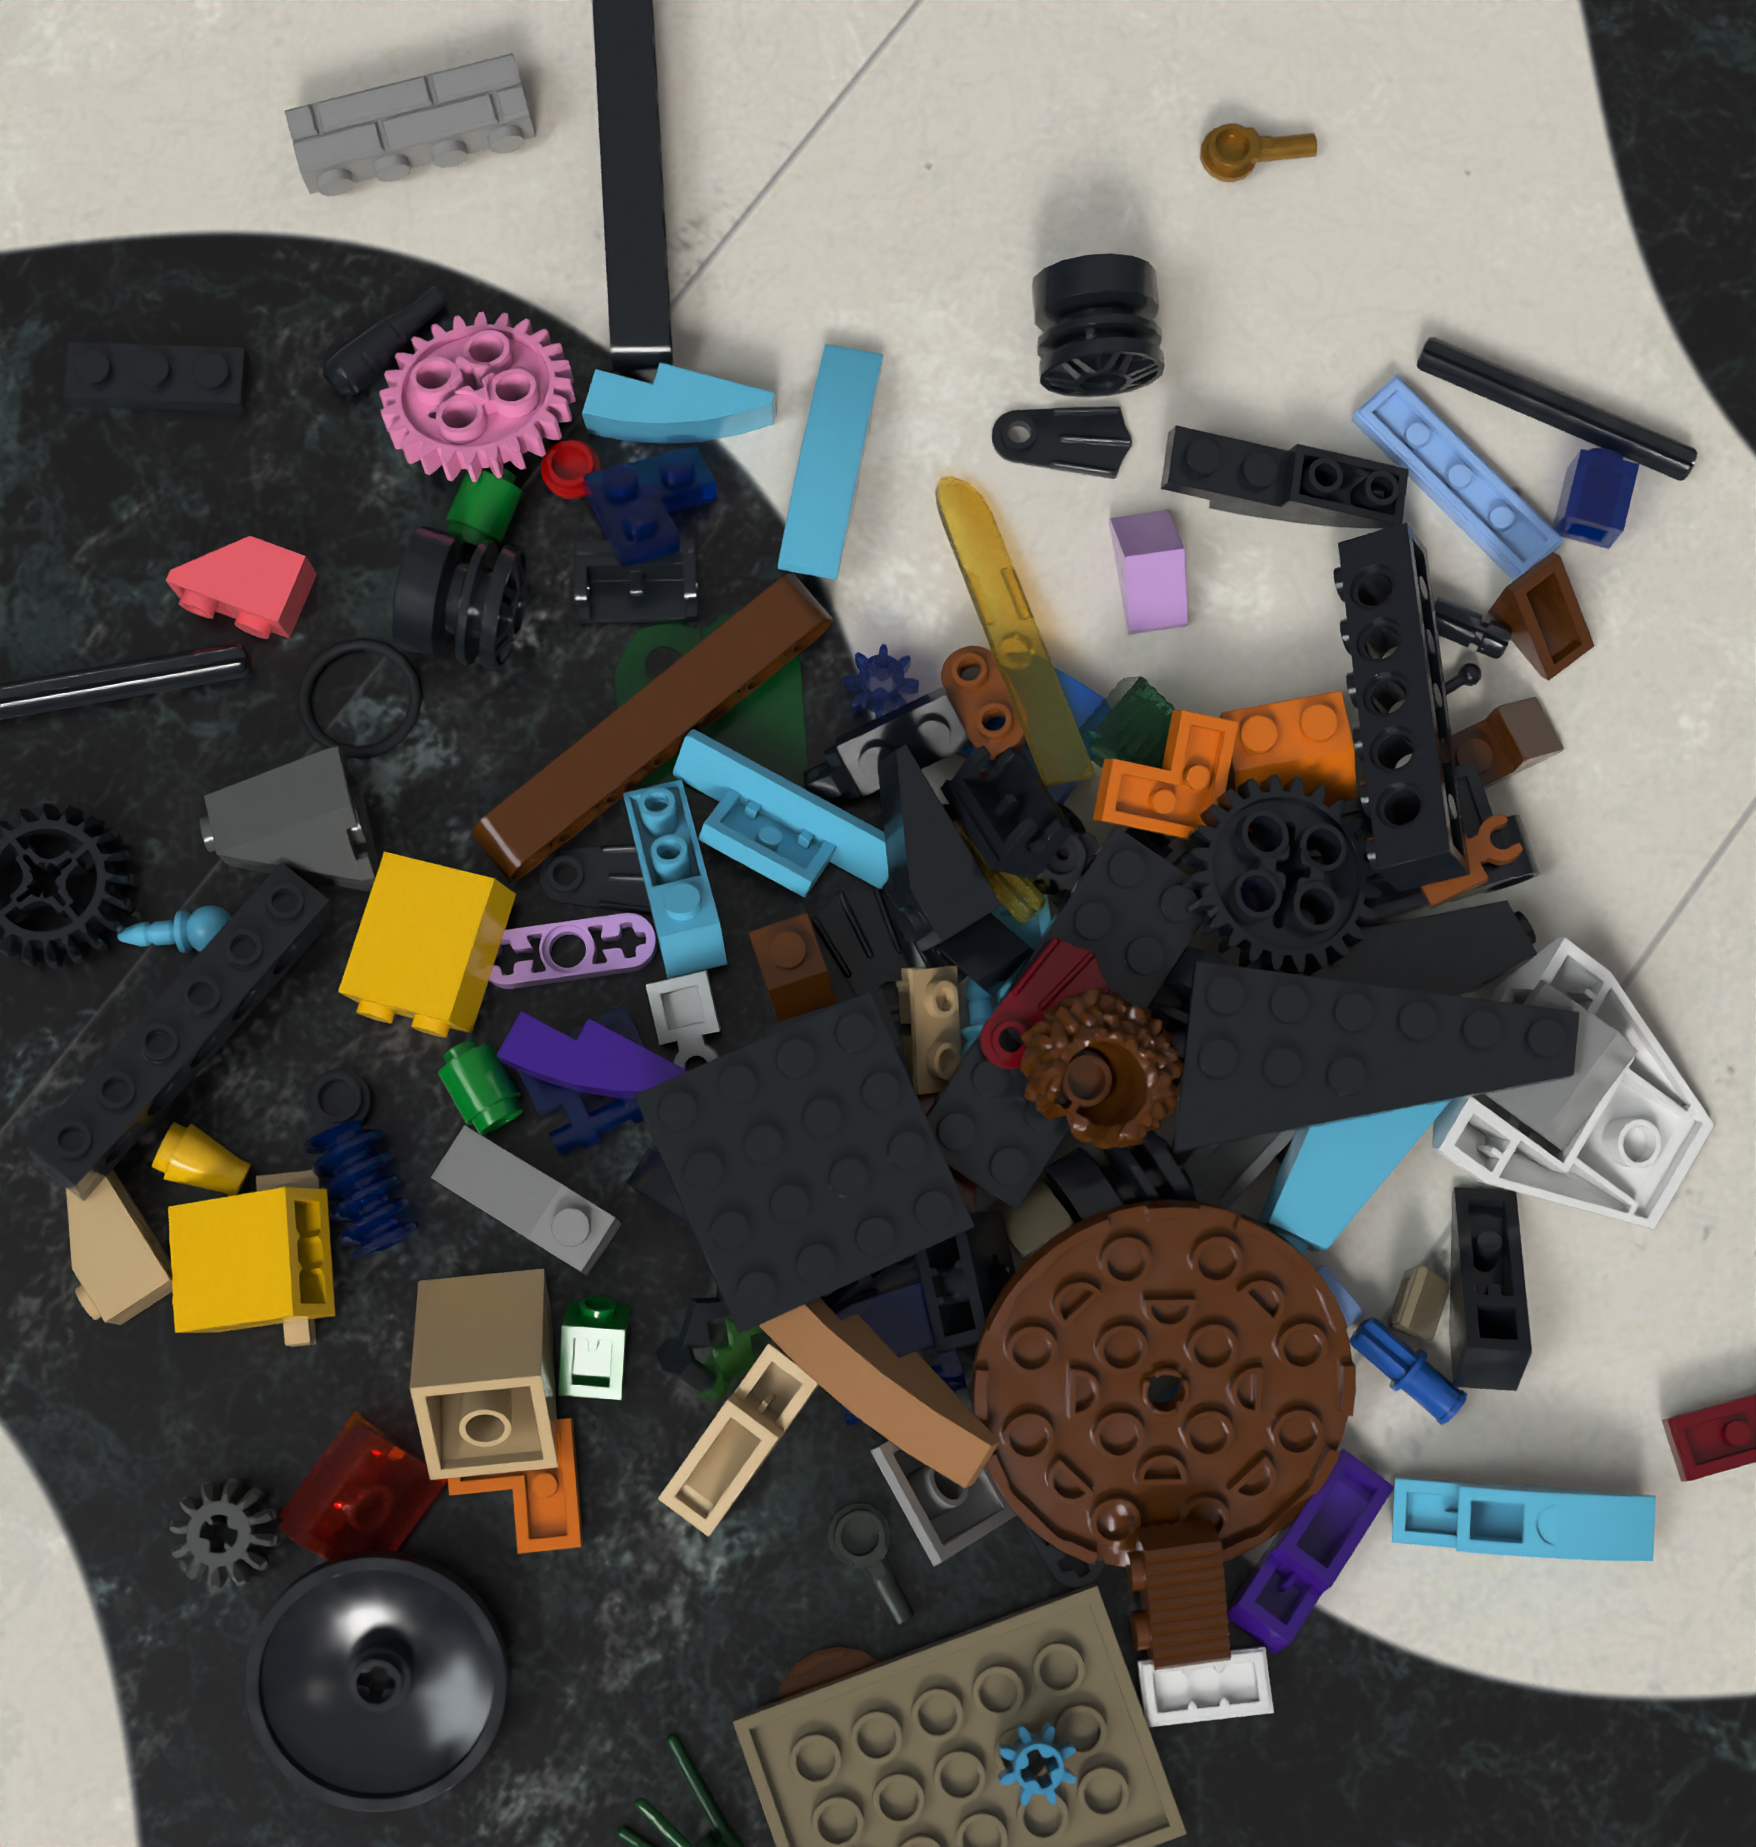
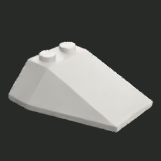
M1558 937L1496 986L1488 1000L1523 1005L1540 980H1543L1619 1031L1637 1050V1053L1563 1151L1484 1094L1450 1101L1433 1122V1149L1479 1182L1655 1229L1715 1124L1612 973L1567 938Z

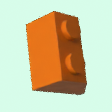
M1341 690L1232 710L1220 714L1219 718L1239 722L1226 791L1231 788L1238 793V787L1251 778L1260 787L1261 782L1269 776L1277 774L1282 789L1296 776L1301 777L1304 795H1307L1319 785L1325 786L1323 804L1328 807L1341 799L1348 801L1357 798L1355 749Z

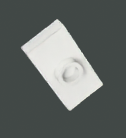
M1255 1646L1230 1649L1231 1660L1154 1670L1150 1659L1136 1660L1142 1711L1148 1727L1274 1713L1265 1647Z

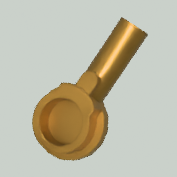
M1228 123L1214 128L1205 136L1200 147V160L1203 168L1211 177L1223 182H1236L1243 180L1252 173L1256 162L1315 157L1317 153V140L1314 133L1276 137L1258 136L1253 127L1245 128L1239 124Z

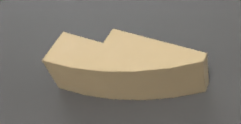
M771 1340L738 1388L720 1409L658 1499L709 1537L819 1384L809 1377Z

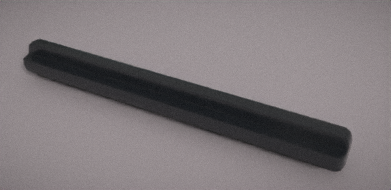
M1430 337L1425 342L1418 357L1417 367L1423 372L1678 481L1684 480L1690 474L1696 462L1698 452L1689 445L1436 337Z
M235 642L1 683L0 720L246 677L249 674L248 654L242 643Z

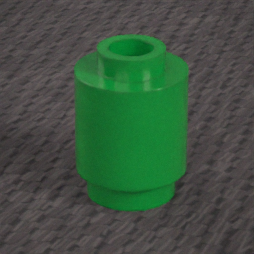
M489 467L482 468L478 481L472 482L467 469L445 519L449 524L447 531L463 535L467 550L474 552L479 542L484 539L493 540L496 545L501 544L523 494L517 486L513 485L516 476L503 468L502 478L497 479Z
M469 1039L453 1047L443 1055L446 1065L439 1070L438 1075L466 1125L474 1124L479 1135H485L506 1125L523 1112L517 1100L521 1093L504 1063L496 1056L497 1051L493 1044L485 1043L478 1045L476 1039Z

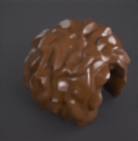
M1092 987L1074 996L1064 997L1057 1006L1045 1008L1044 1020L1037 1021L1031 1029L1023 1032L1021 1039L1026 1049L1022 1055L1020 1071L1026 1076L1027 1081L1024 1097L1028 1101H1034L1036 1110L1048 1120L1066 1115L1072 1135L1082 1143L1093 1142L1094 1146L1100 1149L1121 1148L1141 1144L1150 1130L1161 1127L1160 1120L1171 1114L1178 1104L1176 1097L1180 1094L1176 1078H1179L1184 1063L1178 1057V1049L1172 1047V1034L1163 1031L1164 1025L1162 1020L1157 1018L1150 1019L1151 1012L1147 1007L1132 1006V1004L1125 1001L1124 996L1120 993L1111 992L1105 995L1102 988L1096 987L1094 989Z

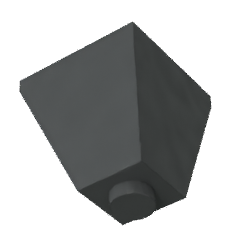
M338 746L324 749L204 796L208 815L200 817V828L205 846L209 852L216 851V854L230 867L271 874L282 862L304 880L371 892L379 869V861L359 774Z

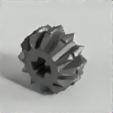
M229 1478L224 1485L223 1492H221L214 1481L202 1483L201 1496L203 1503L192 1496L183 1497L180 1505L191 1516L190 1521H171L169 1529L177 1534H186L187 1542L176 1545L172 1548L171 1554L174 1558L187 1557L193 1554L194 1559L188 1565L185 1572L187 1577L197 1579L208 1569L209 1587L218 1589L224 1586L228 1573L237 1586L249 1583L250 1571L248 1564L261 1571L268 1569L271 1561L259 1547L261 1545L277 1546L281 1542V1536L276 1533H264L263 1524L275 1521L279 1517V1513L276 1508L265 1509L260 1512L256 1511L265 1495L261 1488L251 1489L242 1498L243 1486L241 1479ZM227 1522L229 1528L237 1530L238 1537L236 1542L224 1544L222 1538L215 1537V1525Z

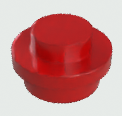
M564 440L554 444L546 452L541 464V473L547 488L552 493L565 499H578L588 495L597 486L601 477V464L597 453L588 444L579 440Z

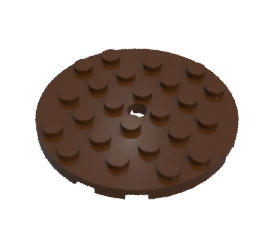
M1171 1199L1143 1201L1097 1213L1070 1226L1033 1253L1011 1277L987 1316L979 1337L971 1380L972 1412L1000 1441L986 1466L1009 1506L1026 1525L1050 1544L1084 1562L1094 1565L1098 1560H1105V1564L1126 1567L1125 1554L1126 1552L1136 1551L1135 1529L1139 1526L1148 1528L1152 1524L1161 1526L1164 1523L1174 1524L1177 1521L1186 1523L1190 1519L1199 1521L1201 1518L1211 1520L1222 1543L1224 1562L1229 1561L1256 1548L1292 1522L1312 1495H1316L1339 1459L1341 1453L1338 1450V1446L1344 1434L1348 1416H1353L1356 1395V1365L1352 1361L1346 1320L1331 1290L1306 1257L1279 1233L1243 1213L1209 1203ZM1162 1375L1179 1377V1391L1169 1401L1156 1402L1147 1397L1152 1376L1156 1378Z

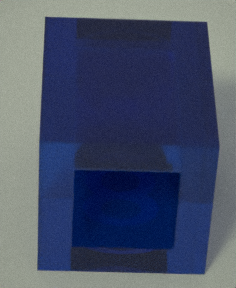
M1592 448L1589 451L1580 449L1567 468L1553 529L1561 537L1609 549L1624 531L1640 464L1623 460L1624 458L1620 453L1611 449Z

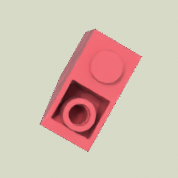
M248 536L171 569L166 582L180 598L179 605L194 614L212 619L215 612L235 618L234 625L256 637L268 639L270 633L273 632L290 639L317 573L306 556Z

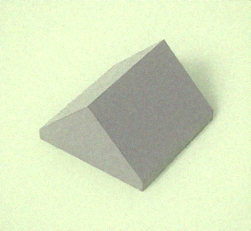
M1540 980L1523 1005L1580 1012L1574 1076L1564 1080L1506 1091L1484 1093V1095L1563 1151L1637 1053V1050L1619 1031L1547 982Z
M890 1440L870 1451L933 1566L942 1563L1017 1516L997 1488L986 1465L975 1483L967 1488H963L907 1454Z

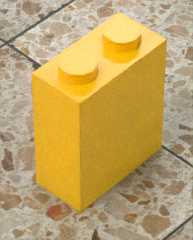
M384 852L338 992L359 1003L356 1013L377 1021L392 1023L394 1015L397 1014L413 1018L412 1028L434 1036L447 1038L450 1028L472 1034L516 894L495 878Z
M281 1187L168 1206L175 1333L224 1332L335 1316L327 1189Z

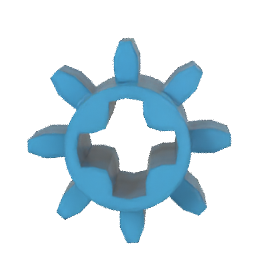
M1047 1721L1043 1725L1041 1733H1029L1026 1726L1019 1722L1017 1723V1732L1020 1737L1011 1746L1006 1743H998L997 1745L998 1752L1005 1759L1010 1760L1011 1767L1003 1769L997 1776L1001 1785H1009L1015 1781L1019 1782L1021 1786L1018 1791V1798L1022 1805L1026 1806L1029 1803L1032 1794H1045L1047 1800L1054 1805L1057 1803L1054 1789L1058 1787L1061 1781L1076 1783L1077 1778L1069 1768L1064 1767L1063 1759L1071 1757L1076 1752V1749L1071 1741L1062 1742L1057 1746L1054 1745L1052 1741L1055 1736V1727L1052 1722ZM1035 1749H1038L1043 1758L1049 1757L1044 1761L1047 1772L1038 1777H1035L1030 1768L1024 1769L1029 1765L1026 1754Z

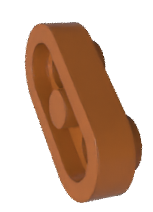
M966 646L954 651L943 664L941 681L959 713L973 749L976 750L981 746H986L991 754L989 759L991 761H997V758L1009 747L1022 750L1029 738V725L996 656L988 649L980 646ZM971 667L981 669L977 678L969 681L961 679V675L966 669ZM1001 717L1006 720L1004 726L997 731H989L985 728L988 721L992 718Z

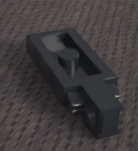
M941 687L836 737V744L824 751L827 761L803 772L804 787L807 791L826 801L839 797L844 792L848 800L858 798L861 795L864 797L880 789L877 763L905 744L920 769L972 746L946 688Z

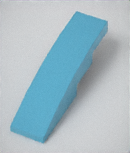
M825 344L789 504L778 560V569L835 580L838 578L858 491L859 474L869 435L871 413L880 379L883 354Z

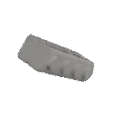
M513 53L285 110L299 170L309 194L320 192L325 196L345 194L354 187V183L376 177L383 182L397 181L408 176L411 168L431 163L442 168L453 167L464 162L468 154L486 149H491L495 153L512 152L520 148L524 144V140L535 137Z

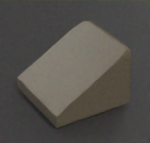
M1040 1176L1018 1210L1011 1209L999 1200L986 1208L987 1211H1002L1008 1241L1020 1260L1075 1223Z
M1421 1265L1405 1270L1387 1324H1390L1389 1328L1423 1341H1432L1450 1291L1449 1283L1429 1268Z

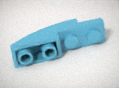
M1396 1476L1392 1543L1456 1548L1457 1552L1522 1557L1653 1561L1656 1496L1528 1484L1522 1487Z

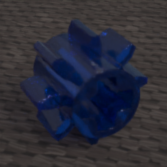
M881 644L878 655L871 656L868 659L864 654L857 652L855 654V663L859 669V675L849 674L844 676V688L859 691V694L852 701V711L857 713L867 708L875 713V719L907 704L903 694H915L919 691L918 680L904 678V674L908 672L911 666V657L907 655L897 661L888 655L886 644ZM875 676L883 682L891 677L892 691L888 693L884 688L879 687L872 692L871 678Z

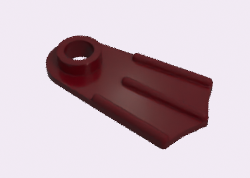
M1053 937L982 1028L980 1046L989 1062L1003 1069L1020 1067L1026 1046L1021 1039V1044L1016 1051H1005L999 1043L1000 1033L1005 1028L1009 1027L1017 1030L1020 1037H1022L1023 1032L1031 1029L1034 1023L1044 1020L1043 1014L1046 1007L1057 1006L1064 997L1074 996L1092 987L1094 989L1096 987L1102 988L1105 995L1110 993V988L1100 972L1095 953L1073 946L1058 937Z

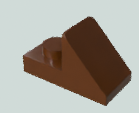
M1536 697L1500 705L1494 708L1486 719L1452 735L1456 766L1475 760L1484 789L1564 750Z

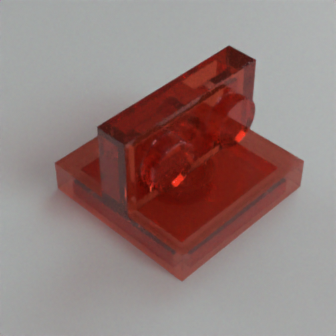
M355 1411L279 1514L283 1522L278 1528L294 1542L327 1560L361 1551H397L444 1487L448 1478L430 1480L427 1463L404 1449L375 1423Z

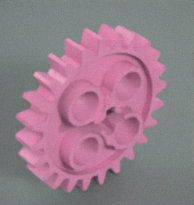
M479 312L474 325L466 326L460 316H455L453 330L448 332L434 324L431 326L434 339L427 342L414 336L411 339L415 350L414 355L397 352L395 358L400 370L385 371L384 376L389 388L380 390L379 395L384 406L380 411L395 449H403L409 464L421 460L425 474H432L442 465L448 481H453L461 469H468L471 481L477 482L482 468L490 467L497 479L502 478L503 464L509 461L521 470L526 468L523 454L530 451L541 457L546 455L542 439L560 440L562 438L558 422L571 421L572 415L569 404L576 402L572 385L574 383L569 360H565L561 344H552L546 329L533 333L529 319H524L512 328L508 313H503L495 324H488L484 312Z

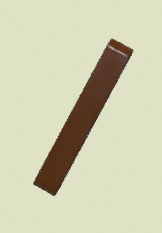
M794 573L783 576L491 810L476 824L471 831V836L509 882L522 878L623 797V793L631 791L681 750L684 738L690 730L694 729L701 733L704 732L815 642L828 629L833 618Z

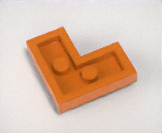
M1173 710L1162 769L1118 759H1104L1093 820L1190 840L1188 838L1189 832L1199 825H1205L1200 814L1212 804L1219 806L1217 798L1226 791L1239 722L1186 710Z
M573 1418L557 1420L558 1467L448 1478L449 1496L513 1489L518 1554L584 1546Z

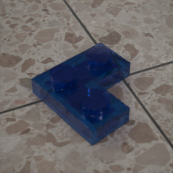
M696 446L682 450H672L662 455L627 464L614 465L604 470L583 475L585 495L622 567L680 552L679 532L668 513L717 500L716 481Z

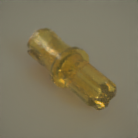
M957 818L953 822L954 826L999 901L1018 922L1024 924L1033 919L1045 906V896L1028 878L990 869L959 818Z

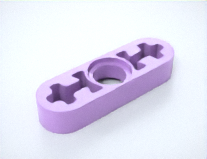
M622 913L508 929L504 931L496 958L501 956V946L511 944L516 954L534 953L530 941L541 938L539 953L546 970L535 973L536 963L534 960L515 963L514 973L510 975H505L500 966L493 965L489 981L500 988L514 989L639 971L648 966L654 959L658 947L657 937L651 924L642 916L634 913ZM632 927L637 937H646V944L636 946L635 957L626 958L620 948L604 949L603 953L607 962L595 964L597 947L590 934L592 931L602 930L601 939L603 943L622 939V929ZM564 935L578 936L585 942L586 946L583 960L571 968L558 966L551 957V949L554 942Z

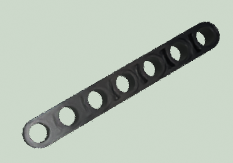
M592 0L612 366L614 372L658 369L659 363L673 366L653 2L652 0Z

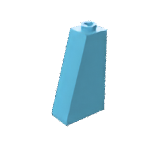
M1450 1101L1410 1107L1389 1113L1296 1130L1257 1221L1279 1233L1303 1255H1305L1306 1250L1311 1252L1327 1250Z

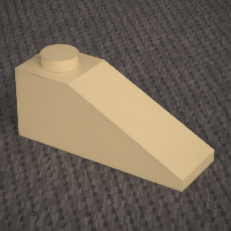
M114 1169L110 1171L84 1202L66 1188L72 1270L82 1284L75 1289V1293L86 1312L94 1320L102 1317L106 1323L122 1325L173 1291L171 1260Z

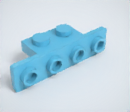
M690 730L684 738L673 769V776L679 780L682 779V782L719 801V804L704 822L698 840L804 898L829 862L879 889H882V886L889 881L885 835L883 831L697 730Z

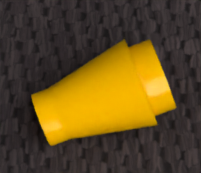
M175 1122L165 1135L152 1164V1168L165 1173L164 1180L217 1191L229 1196L238 1195L252 1164L235 1156L191 1123L186 1128Z

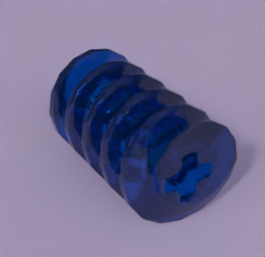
M354 1120L332 1127L313 1136L303 1145L307 1154L323 1155L313 1164L312 1171L314 1175L321 1178L334 1177L322 1188L327 1189L328 1200H343L332 1209L330 1213L331 1220L334 1223L340 1224L352 1223L340 1234V1243L345 1247L361 1246L350 1256L348 1261L362 1259L403 1242L421 1227L419 1221H399L397 1215L411 1204L410 1198H390L388 1192L402 1181V1177L400 1174L381 1175L379 1169L393 1158V1154L391 1151L372 1152L370 1146L385 1134L381 1128L363 1129L361 1124L363 1120Z

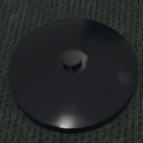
M387 1550L355 1552L330 1559L315 1566L290 1584L276 1599L263 1619L249 1652L245 1677L246 1703L250 1721L261 1747L278 1770L297 1787L317 1799L341 1808L365 1812L396 1811L426 1803L444 1794L462 1781L479 1764L493 1742L502 1720L508 1694V1659L500 1629L493 1615L478 1594L460 1577L431 1560L413 1554Z

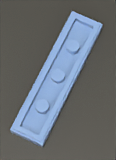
M1395 375L1354 413L1351 420L1398 467L1409 469L1408 477L1513 581L1550 553L1555 552L1565 541L1398 375Z

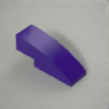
M522 1011L496 1055L504 1064L539 1080L578 1092L624 1099H634L635 1094L687 1072L682 1067L589 1018L577 1040Z
M1345 1449L1340 1450L1339 1459L1316 1495H1312L1296 1518L1279 1531L1227 1607L1228 1619L1273 1654L1292 1642L1322 1593L1332 1587L1394 1489L1393 1485Z

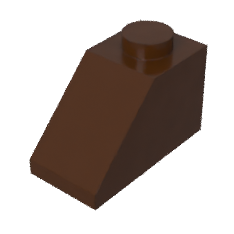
M808 913L748 932L777 1022L837 1003Z

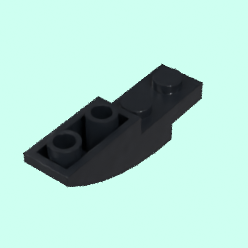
M1175 425L1168 432L1160 489L1210 500V509L1240 515L1309 525L1385 529L1402 524L1409 469L1301 444H1296L1287 451Z

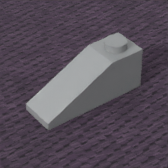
M465 1125L431 1176L433 1180L586 1276H589L621 1226V1223L609 1213Z

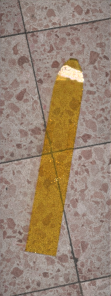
M953 476L940 478L935 489V497L942 525L1043 784L1047 787L1092 779L1096 775L993 513L983 496L968 482Z

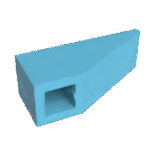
M682 779L623 793L667 978L728 965L720 921Z

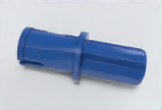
M1370 1317L1364 1320L1350 1338L1351 1346L1391 1379L1389 1387L1394 1391L1402 1389L1429 1412L1440 1425L1452 1419L1465 1403L1468 1394L1458 1387H1453L1451 1381L1427 1362V1353L1423 1349L1415 1352L1377 1318Z

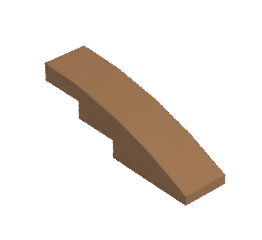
M817 1298L759 1326L809 1377L856 1417L907 1454L963 1488H967L975 1483L1000 1443L916 1351L899 1358L858 1313L840 1320L821 1298Z

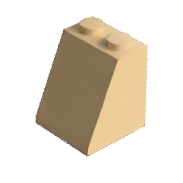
M544 1269L418 1281L410 1391L430 1480L558 1467L553 1319Z

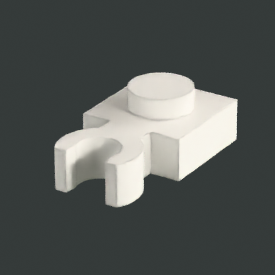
M704 970L646 984L659 1045L674 1041L678 1043L679 1052L674 1059V1064L687 1070V1060L692 1056H701L707 1062L719 1058L720 1056L712 1046L706 1044L704 1036L705 1034L721 1030L708 971Z

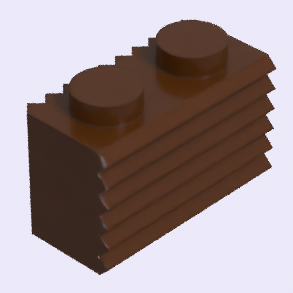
M1201 1518L1199 1521L1190 1519L1186 1523L1177 1521L1174 1524L1164 1523L1161 1526L1152 1524L1148 1528L1141 1526L1136 1528V1551L1126 1552L1125 1554L1131 1591L1140 1590L1141 1610L1131 1611L1130 1615L1136 1650H1146L1154 1670L1231 1660L1225 1573L1223 1568L1224 1560L1222 1556L1223 1548L1211 1520Z

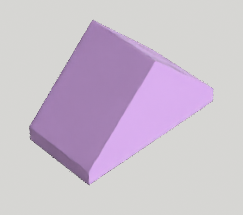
M1169 510L1110 518L1109 525L1128 635L1187 627L1188 606L1185 548Z

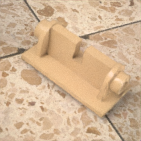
M957 966L901 968L902 980L896 981L899 994L900 1023L911 1024V1035H902L900 1038L916 1095L941 1092L961 1061Z

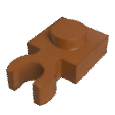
M1505 814L1494 815L1485 820L1479 829L1478 835L1468 839L1465 834L1470 875L1419 887L1430 909L1487 883L1489 878L1482 867L1483 864L1489 862L1495 865H1506L1515 861L1521 855L1523 848L1520 843L1514 844L1508 849H1498L1490 841V835L1494 831L1500 830L1507 825L1508 819Z

